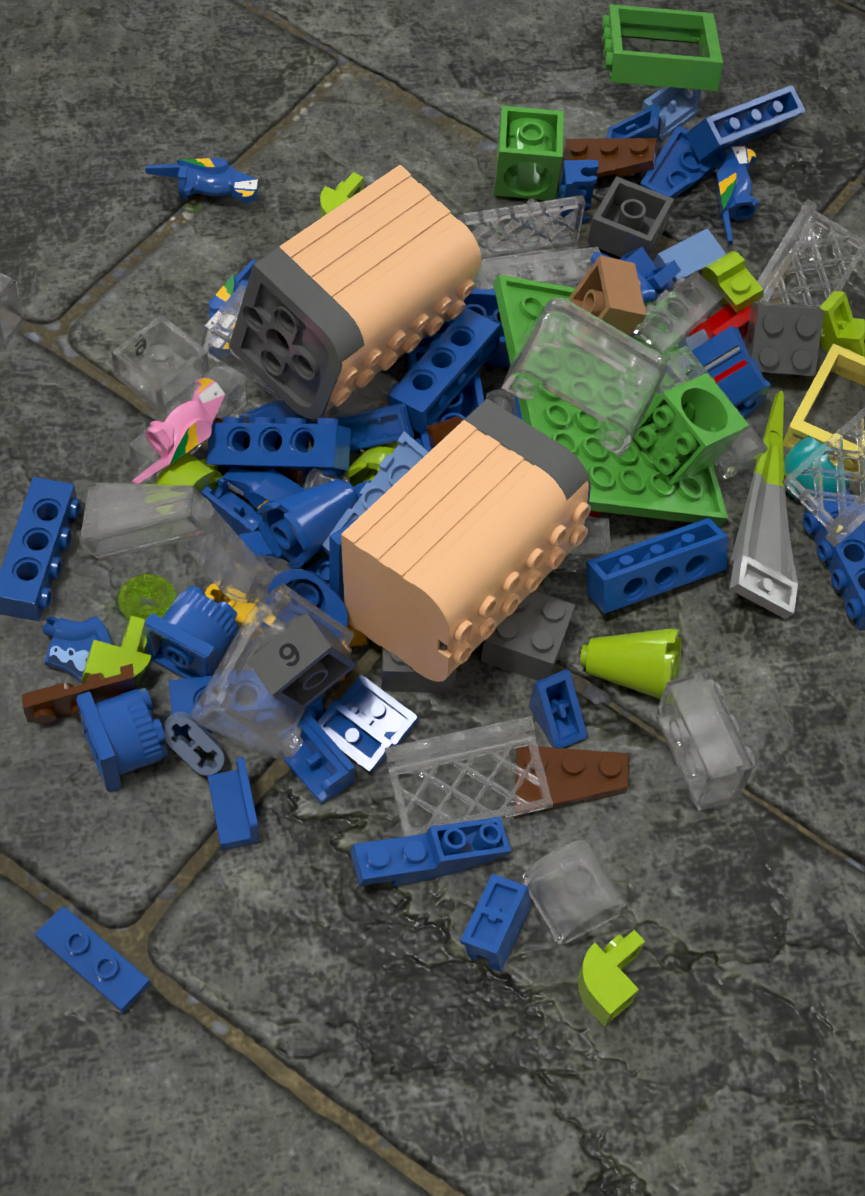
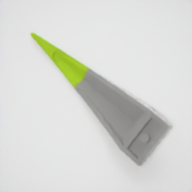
M780 391L773 400L730 563L733 566L729 589L786 619L793 615L795 611L798 581L791 547L784 487V393Z

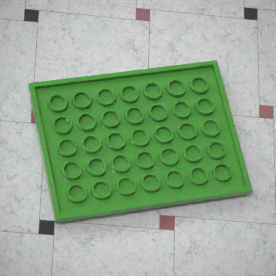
M498 275L493 282L522 419L569 449L584 465L591 481L590 511L691 523L710 518L717 526H722L728 519L714 465L670 485L630 434V431L663 392L687 382L678 362V359L683 354L677 344L680 341L670 305L658 302L644 304L646 307L644 321L637 326L626 344L619 349L615 356L610 357L578 350L569 297L576 288Z

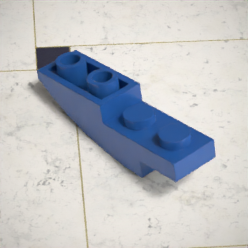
M501 817L429 827L426 834L353 844L350 849L359 886L391 881L392 887L457 873L504 857L511 852Z

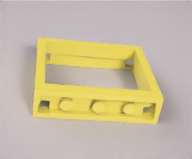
M833 344L789 425L783 446L791 450L801 440L795 437V435L803 439L811 436L829 451L831 456L828 459L834 467L839 464L846 475L865 483V448L805 422L830 372L865 386V357Z

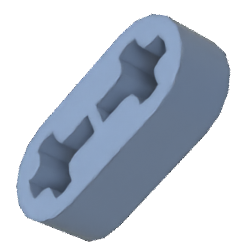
M176 712L167 718L164 724V733L168 745L199 774L207 776L220 771L225 760L221 744L189 713ZM177 723L182 727L188 724V735L193 740L189 742L181 734L175 738L173 736V725ZM198 745L207 753L212 750L215 751V761L213 763L207 760L200 763V752L196 749Z

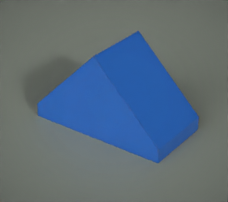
M655 104L609 127L607 138H655L660 106Z
M566 669L535 682L529 708L553 748H564L587 738L588 734L570 671Z

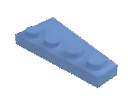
M404 431L397 440L398 446L391 455H386L379 465L380 470L371 483L367 482L359 493L360 498L352 509L348 508L330 535L356 518H359L429 452ZM329 536L327 537V539H326V540L324 541V543L322 544L324 551H325L328 555H329Z

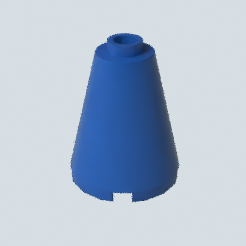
M336 479L268 501L257 511V514L262 513L263 519L258 522L259 531L265 543L277 558L284 555L290 560L286 564L287 566L300 568L308 563L319 551L346 510L353 508L357 502V492L350 483Z

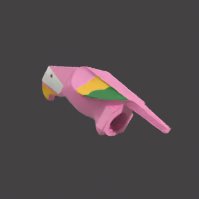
M210 378L197 379L195 383L198 386L194 391L192 401L176 407L164 422H150V428L145 431L144 436L154 451L156 450L161 455V458L131 481L133 485H138L165 466L172 464L211 436L213 421L225 396V393L216 381Z

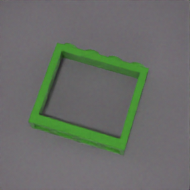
M609 4L608 15H603L601 33H603L604 69L609 70L610 82L718 91L723 59L713 13ZM621 36L698 42L700 57L624 51Z

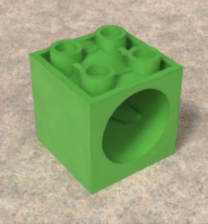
M502 106L496 148L494 196L555 201L563 157L564 111Z
M705 373L663 392L630 431V434L668 483L673 485L714 465L748 428L749 424L710 375Z

